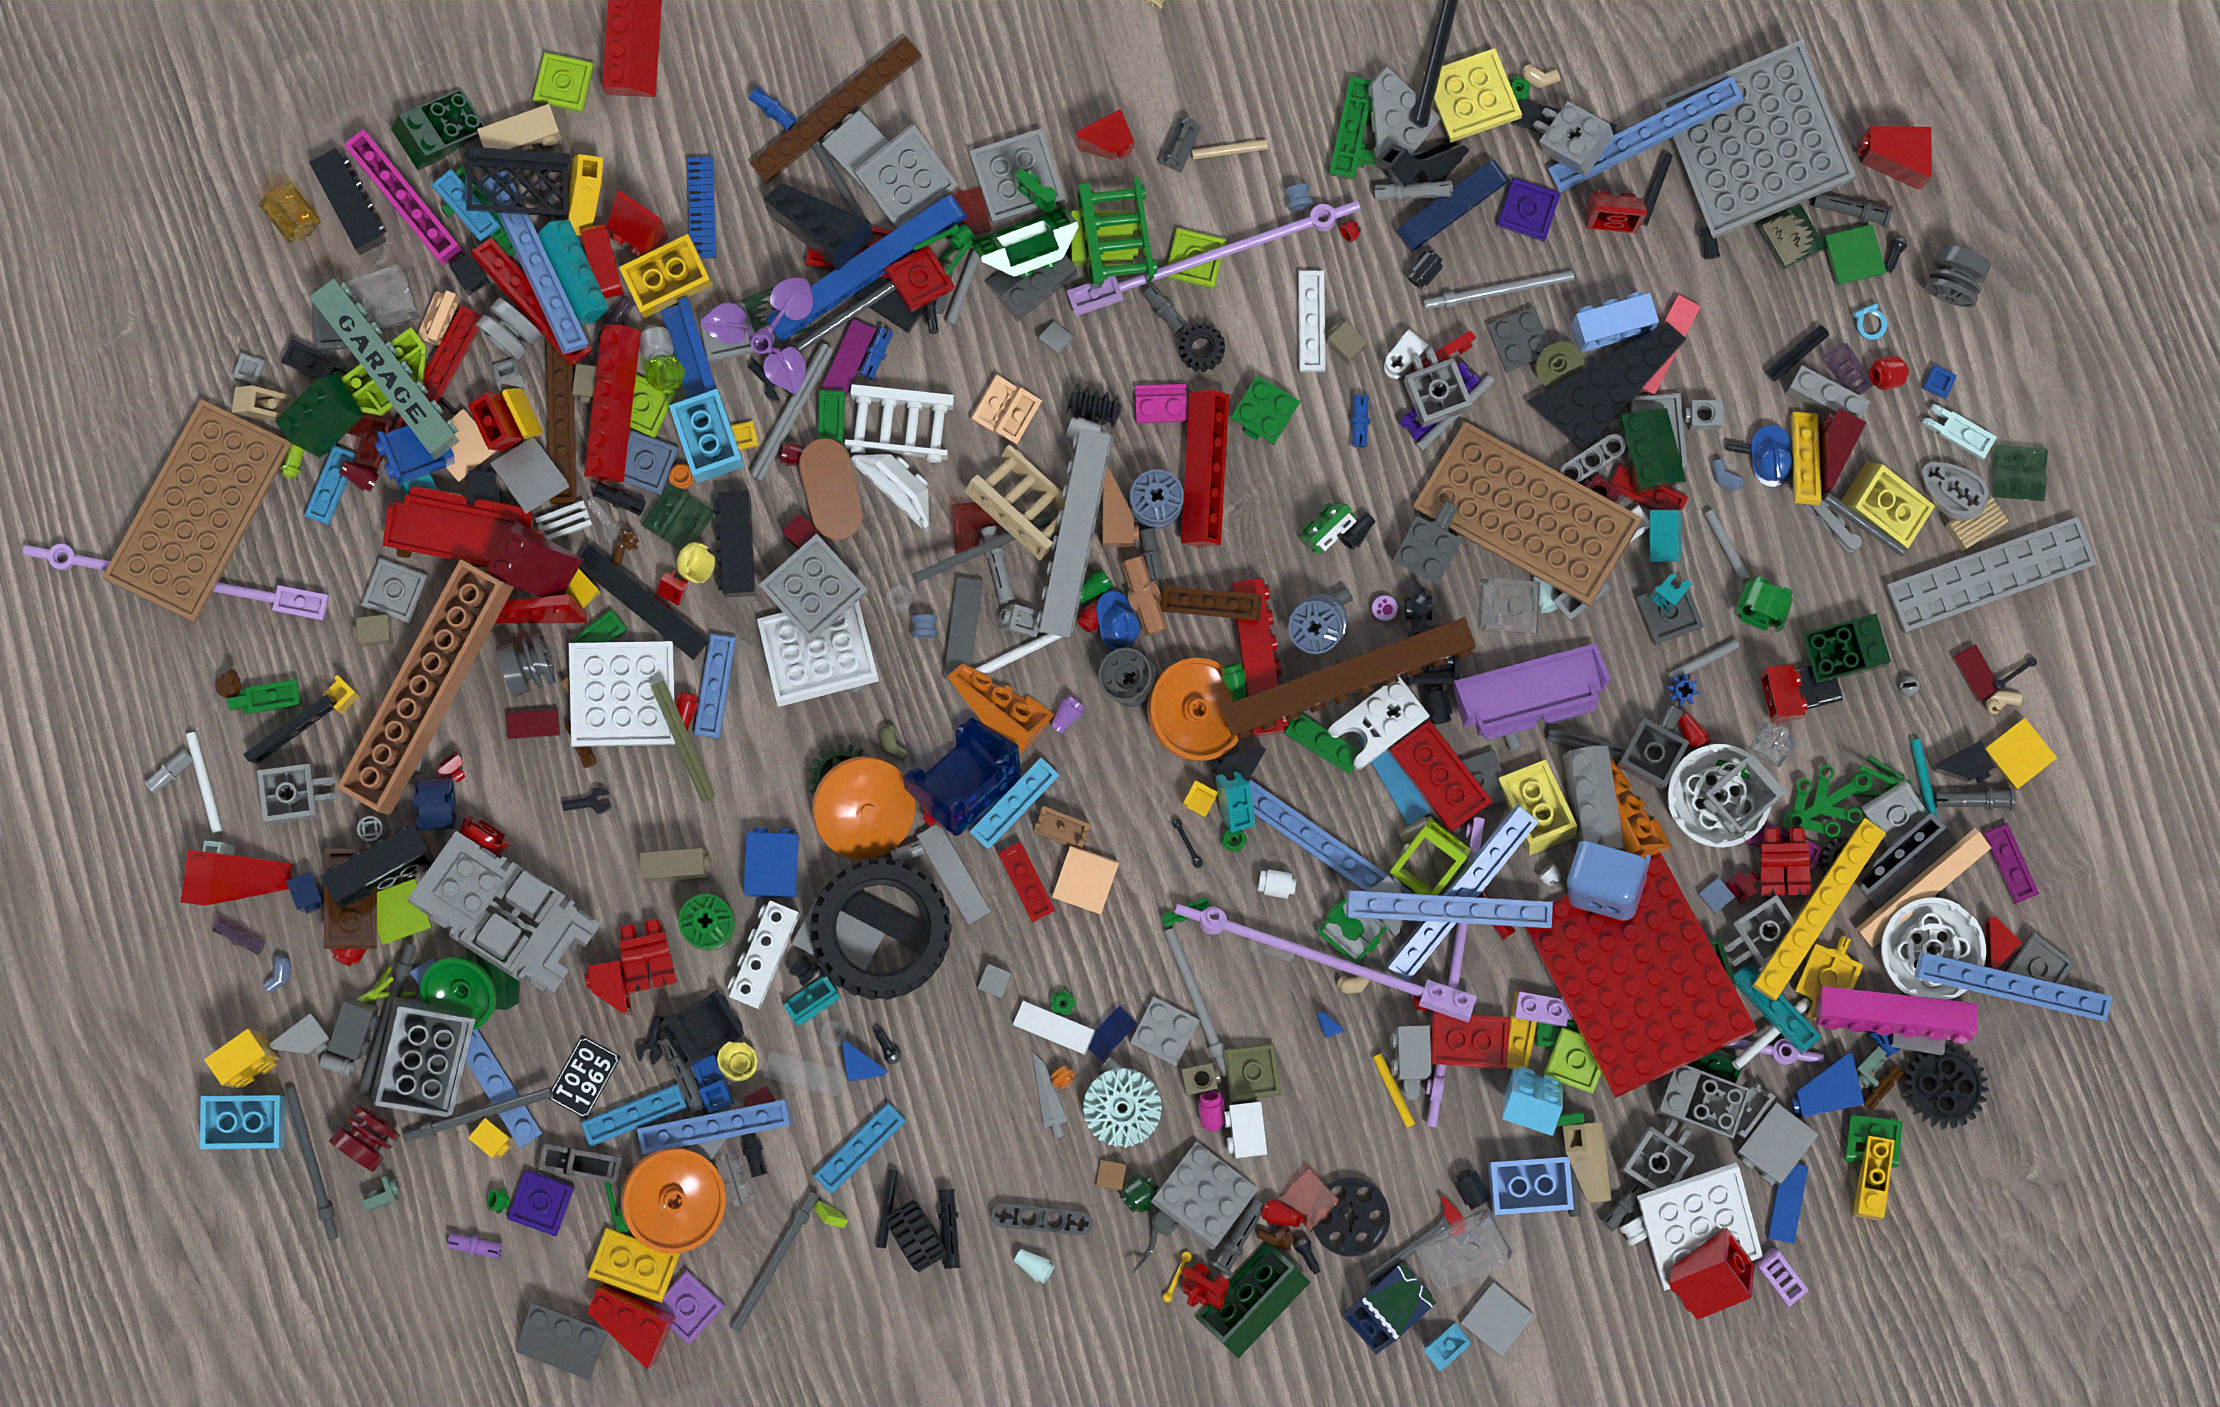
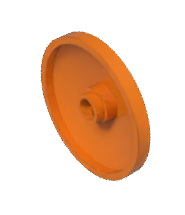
M1205 658L1184 659L1167 667L1154 681L1147 702L1148 720L1158 742L1171 754L1188 761H1207L1224 755L1239 741L1237 736L1231 737L1221 710L1222 706L1232 703V698L1220 676L1223 665Z
M867 756L851 758L833 767L819 783L812 804L814 825L822 840L836 853L858 860L880 857L893 850L894 846H898L911 829L916 810L915 795L905 775L891 763L880 758Z
M666 1148L653 1152L643 1158L628 1175L621 1195L622 1215L631 1234L646 1247L667 1254L687 1252L706 1242L720 1225L726 1207L725 1186L717 1169L700 1154L683 1148Z

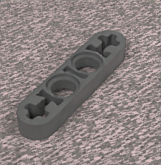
M998 1204L991 1213L993 1222L997 1226L1005 1228L1085 1235L1090 1232L1093 1226L1090 1215L1080 1211ZM1001 1208H1006L1007 1213L1015 1214L1014 1208L1020 1209L1017 1216L1018 1225H1012L1014 1219H1006L1005 1223H1000V1218L995 1217L996 1212H1000ZM1027 1210L1033 1211L1037 1216L1036 1222L1031 1226L1023 1224L1021 1220L1022 1214ZM1052 1213L1061 1215L1063 1223L1059 1228H1051L1047 1223V1219ZM1066 1214H1072L1070 1220H1078L1079 1216H1084V1220L1089 1222L1088 1227H1084L1083 1231H1078L1077 1226L1070 1225V1231L1064 1230L1067 1223Z

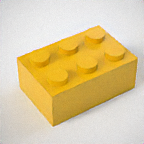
M688 234L619 267L644 318L677 303V299L690 297L714 285Z
M246 1029L204 1060L222 1086L241 1087L244 1089L255 1081L254 1076L260 1072L265 1074L277 1066L275 1062L280 1057L275 1050L268 1046L270 1042L262 1032Z

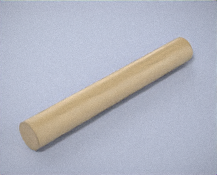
M1266 139L1192 149V158L1194 160L1268 150V143Z

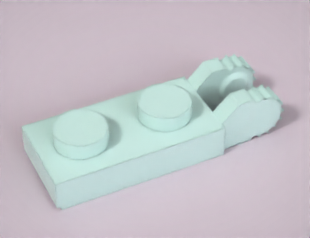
M1932 404L1931 412L1942 419H1946V422L1942 426L1933 419L1924 418L1922 424L1983 461L1997 437L1955 412H1949L1941 406Z

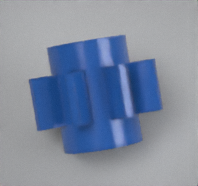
M1688 674L1682 676V681L1677 677H1672L1674 684L1666 687V689L1671 690L1672 694L1668 699H1677L1678 706H1683L1684 700L1689 704H1693L1694 700L1692 697L1700 694L1699 691L1695 690L1694 686L1698 681H1688ZM1684 686L1685 689H1688V693L1682 695L1678 688Z

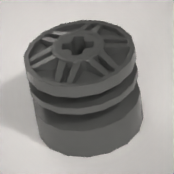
M1942 245L1934 262L1938 269H1933L1930 272L1929 276L1931 279H1928L1926 282V291L1947 303L1961 307H1974L1978 300L1977 295L1982 290L1977 283H1983L1986 280L1991 267L1990 261L1967 248L1955 245Z
M538 632L531 634L534 646H530L526 636L522 637V650L518 651L513 641L496 646L498 660L513 697L530 692V679H534L536 685L539 688H543L542 675L545 676L549 685L556 683L554 676L555 667L550 651Z
M1121 648L1114 650L1104 658L1100 665L1098 676L1100 686L1108 696L1119 704L1132 708L1142 706L1148 702L1150 690L1159 674L1153 662L1142 653L1131 648ZM1129 675L1134 677V684L1129 683L1127 678Z

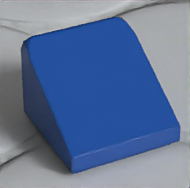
M1324 1012L1317 1013L1316 1016L1324 1038H1329L1345 1031Z

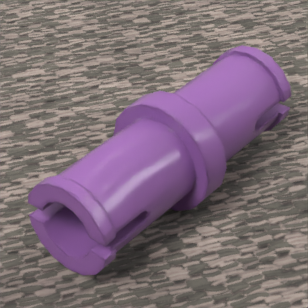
M452 1232L448 1238V1241L451 1242L447 1243V1249L467 1252L473 1257L481 1255L497 1260L500 1259L502 1253L499 1250L503 1249V1243L482 1240L480 1236L474 1235L472 1238Z

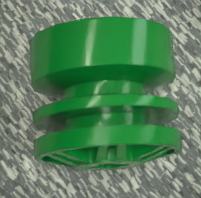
M711 894L696 895L687 900L681 908L678 917L679 930L684 939L695 948L707 952L719 950L726 946L733 938L736 929L735 915L730 906L718 896ZM705 915H708L713 920V923L708 924L707 928H704V925L700 923V920L705 919Z

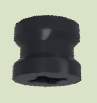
M804 954L790 968L788 973L791 976H796L799 979V983L804 987L821 968L817 964L813 965L810 962V957Z

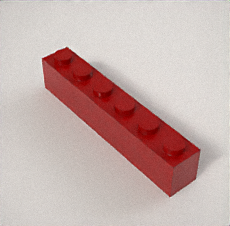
M624 325L601 326L584 477L602 482H624L641 331Z
M1212 389L1190 392L1181 544L1198 548L1220 546L1222 538L1229 394Z
M1263 578L1237 581L1231 584L1232 592L1262 595L1260 621L1236 619L1242 666L1245 668L1247 697L1278 686L1277 676L1281 675L1279 660H1274L1273 653L1274 650H1277L1276 635H1271L1269 626L1274 625L1272 610H1267L1266 600H1270L1268 584H1263ZM1285 718L1277 721V726L1269 730L1263 731L1261 727L1252 730L1253 737L1284 733V726H1288V722Z

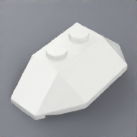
M891 454L854 455L851 458L852 464L925 532L930 529L929 492L926 488L928 483L919 474L913 476L907 470L909 465L901 457L898 456L895 459Z

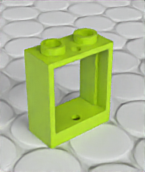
M1429 819L1395 862L1390 873L1393 874V878H1396L1401 885L1406 884L1413 889L1414 894L1438 895L1466 860L1471 849L1432 819ZM1424 838L1455 859L1454 863L1433 889L1402 867Z

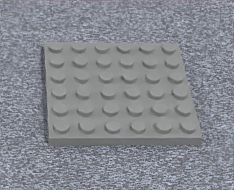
M1802 40L1659 101L1664 111L1730 77H1733L1744 98L1743 102L1673 136L1713 239L1857 179Z

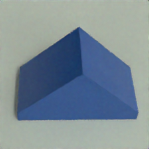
M845 1040L842 1045L848 1082L886 1077L888 1074L887 1070Z

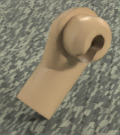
M1529 64L1522 71L1524 79L1537 88L1560 81L1557 69L1543 73L1535 68L1534 65Z
M1998 690L1987 699L1985 708L1990 714H1998L2006 704L2020 706L2022 694Z
M1342 976L1337 981V987L1345 994L1360 993L1365 989L1370 980L1360 976L1353 978Z

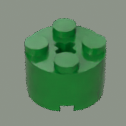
M1754 577L1753 581L1744 583L1734 614L1736 616L1739 613L1741 615L1740 620L1754 628L1767 631L1768 627H1775L1774 632L1782 631L1793 603V598L1791 597L1793 592L1787 587L1771 585L1765 578Z

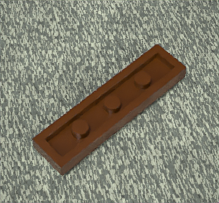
M1163 586L1161 610L1167 613L1260 621L1262 595Z

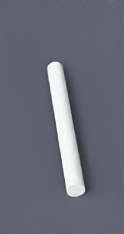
M1045 634L975 670L987 675L1062 637Z
M196 732L186 734L209 823L212 833H219L223 830Z
M1803 998L1794 1008L1802 1014L1811 1006V1003L1808 999ZM1772 1026L1732 1062L1733 1066L1740 1070L1777 1037L1780 1032Z

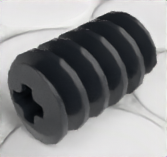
M1077 383L1073 388L1067 411L1071 407L1072 415L1076 416L1081 410L1082 418L1084 419L1091 413V420L1096 422L1101 417L1102 425H1106L1110 419L1111 427L1115 428L1123 403L1119 404L1118 395L1112 401H1109L1108 392L1100 398L1098 389H1096L1093 395H1090L1089 386L1083 392H1080V384Z

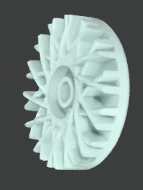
M1128 1068L1112 1069L1098 1076L1089 1086L1083 1104L1085 1122H1087V1126L1091 1129L1093 1135L1097 1136L1100 1141L1106 1142L1107 1145H1114V1147L1124 1146V1148L1130 1145L1134 1146L1139 1142L1142 1143L1145 1139L1149 1138L1159 1123L1162 1110L1160 1094L1154 1083L1141 1072ZM1120 1103L1127 1105L1128 1109L1125 1112L1118 1110L1117 1106Z

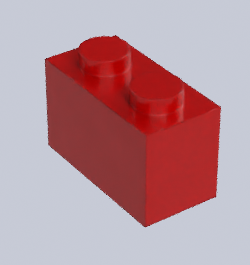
M486 392L468 404V408L488 450L505 451L524 439L503 394Z

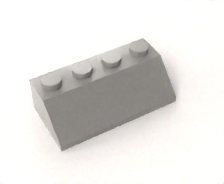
M1589 746L1568 751L1562 755L1570 809L1578 826L1577 836L1575 837L1576 847H1578L1579 842L1587 841L1617 850L1623 849L1624 843L1608 746Z

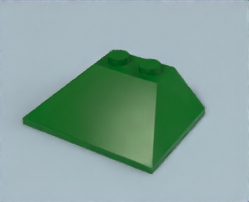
M1064 206L1056 209L1052 214L1045 213L975 239L972 247L982 262L1014 277L1017 275L1025 277L1032 274L1034 269L1053 267L1057 264L1058 260L1063 259L1079 226Z

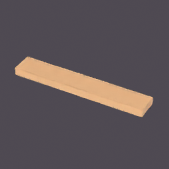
M1974 828L1856 929L1873 949L1881 942L1887 923L1899 909L1915 900L1933 898L1990 850V845L1982 834ZM1912 912V913H1909L1908 915H1906V916L1901 920L1899 926H1900L1903 922H1905L1910 916H1912L1915 912Z

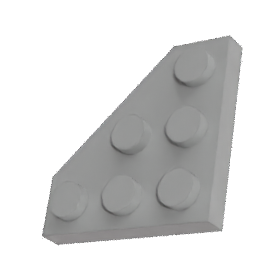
M1385 67L1368 86L1369 97L1372 98L1373 111L1371 112L1372 130L1375 132L1376 147H1374L1376 159L1382 155L1391 143L1407 149L1410 154H1413L1441 119L1432 109L1427 127L1421 129L1414 126L1413 120L1419 96L1391 69Z

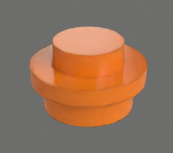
M677 464L669 472L670 483L677 489H687L694 482L690 467L687 464Z
M1068 1066L1061 1067L1050 1077L1053 1081L1052 1086L1054 1088L1060 1087L1061 1089L1067 1088L1074 1082L1073 1077L1076 1073L1073 1069L1070 1070Z

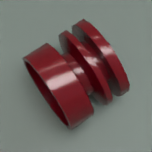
M355 1104L351 1110L360 1119L357 1120L347 1115L345 1119L353 1126L352 1130L349 1131L338 1127L329 1142L346 1156L374 1172L384 1159L377 1150V1147L380 1145L386 1149H391L392 1145L384 1137L388 1136L397 1141L400 1134L382 1116L371 1109Z

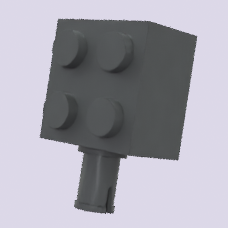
M1444 501V505L1435 521L1429 522L1417 515L1393 561L1438 585L1463 540L1451 534L1448 529L1459 508Z
M1669 705L1659 725L1646 718L1641 719L1616 767L1660 790L1666 788L1689 744V741L1673 733L1683 712Z

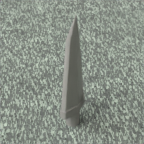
M1032 1052L1044 1129L1052 1127L1055 1139L1065 1137L1062 1124L1069 1122L1068 1116L1064 1111L1056 1089L1052 1086L1053 1081L1050 1078L1051 1076L1045 1062Z

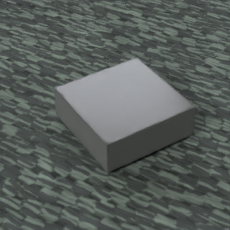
M241 353L232 377L258 386L267 362Z

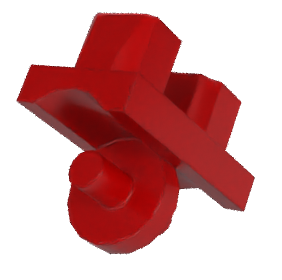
M1200 1262L1192 1269L1186 1266L1181 1271L1183 1275L1181 1286L1184 1288L1183 1293L1189 1296L1187 1304L1195 1307L1198 1303L1204 1306L1209 1303L1220 1310L1224 1305V1296L1229 1289V1281L1222 1276H1217L1213 1282L1207 1279L1209 1270Z

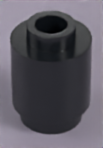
M1424 251L1408 269L1409 273L1406 275V278L1419 289L1428 286L1443 269L1441 264L1442 258L1433 251L1429 253Z
M1442 686L1426 689L1427 693L1422 696L1425 710L1430 715L1428 720L1433 725L1452 721L1450 715L1453 713L1448 690H1442Z
M1466 1169L1456 1175L1457 1180L1453 1184L1464 1204L1468 1205L1470 1210L1489 1201L1487 1197L1488 1192L1477 1171L1471 1172L1470 1169Z

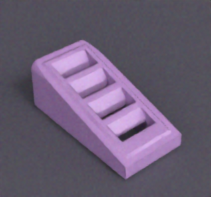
M1770 1248L1763 1254V1257L1758 1258L1754 1262L1760 1274L1788 1307L1809 1291L1779 1250ZM1781 1267L1784 1269L1775 1277L1772 1276ZM1789 1275L1790 1279L1780 1286L1779 1283ZM1796 1284L1798 1287L1787 1295L1785 1292Z

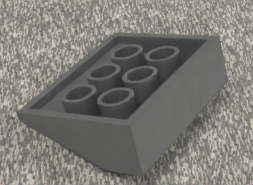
M394 997L371 1093L374 1105L452 1117L475 1018L421 1001Z

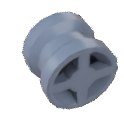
M1297 184L1284 190L1285 196L1289 198V211L1303 210L1313 205V200L1308 194L1310 191L1309 184Z
M929 614L912 616V623L914 624L912 638H936L937 630L935 629V623L937 622V616Z

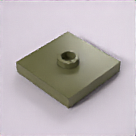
M1274 1043L1222 1050L1230 1102L1282 1095Z

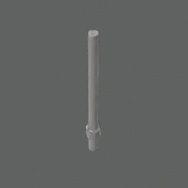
M1571 270L1455 294L1453 291L1443 293V296L1423 300L1425 310L1442 306L1450 308L1455 307L1457 303L1573 281L1574 273Z
M1168 929L1164 932L1209 1042V1052L1212 1058L1215 1057L1221 1075L1225 1076L1222 1051L1225 1050L1223 1042H1219L1175 929Z

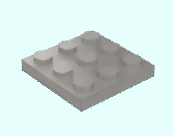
M913 124L908 126L853 171L895 229L937 203L958 186L952 175Z
M1042 128L969 151L992 224L1039 210L1036 205L1015 189L1014 175L1020 168L1026 172L1028 170L1032 171L1040 179L1039 183L1044 188L1052 187L1056 191V204L1065 201Z
M818 534L814 535L759 584L763 591L810 643L869 592Z
M1196 1141L1151 1200V1203L1214 1250L1258 1191V1188Z

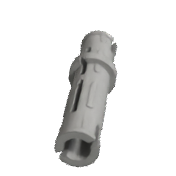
M1451 180L1409 183L1406 188L1398 184L1375 186L1378 189L1375 190L1377 201L1399 199L1398 201L1401 202L1411 198L1452 197L1453 195Z
M990 526L981 530L984 542L998 536L997 526ZM1001 546L986 552L985 557L990 562L999 603L1007 604L1016 599L1004 559L1005 549Z

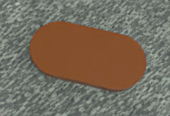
M831 439L815 440L804 448L798 461L799 473L813 526L824 537L831 540H842L852 536L858 530L863 518L862 506L850 458L846 449L840 443Z

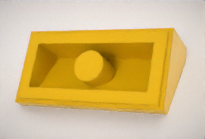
M521 388L503 390L504 399L524 439L528 440L533 436L535 438L541 435L543 430L524 390Z
M578 569L565 593L569 594L584 609L601 592Z

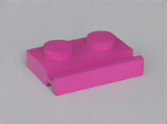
M1186 384L1135 385L1136 424L1181 423L1188 421Z

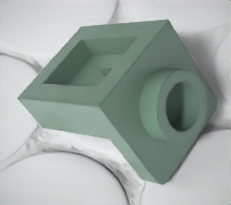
M1879 1046L1874 1047L1856 1066L1858 1080L1865 1087L1870 1086L1874 1088L1879 1084L1869 1073L1870 1070L1874 1073L1884 1063L1882 1058L1887 1053Z
M389 1175L381 1176L386 1192H382V1189L368 1193V1199L361 1201L365 1211L371 1212L399 1200L397 1194L400 1193V1189L395 1178L391 1179Z

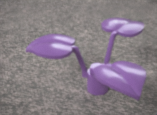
M793 277L781 281L774 287L770 295V303L775 309L781 311L768 329H759L755 335L750 326L745 324L747 319L745 311L735 303H722L701 319V325L710 335L727 344L742 342L746 335V329L752 349L759 354L767 352L770 354L765 359L763 366L766 377L775 385L788 390L792 394L798 392L805 378V359L801 352L794 347H786L782 351L777 347H772L775 342V335L772 331L784 313L789 319L800 320L811 312L813 295L809 282L806 279Z

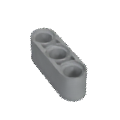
M1617 434L1605 437L1565 463L1559 473L1564 475V471L1572 470L1576 474V480L1574 481L1581 484L1588 477H1592L1621 457L1625 450L1624 439ZM1610 442L1615 443L1619 448V452L1610 453L1606 448V444ZM1588 456L1595 457L1598 465L1596 467L1588 466L1585 458Z

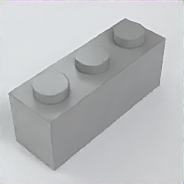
M1804 366L1798 369L1785 393L1827 416L1829 413L1834 414L1840 408L1861 419L1870 403L1869 400Z

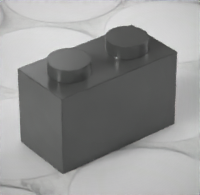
M351 997L345 1000L342 1004L328 1051L356 1061L363 1057V1055H367L372 1041L369 1040L371 1031H375L379 1024L380 1016H377L379 1008Z

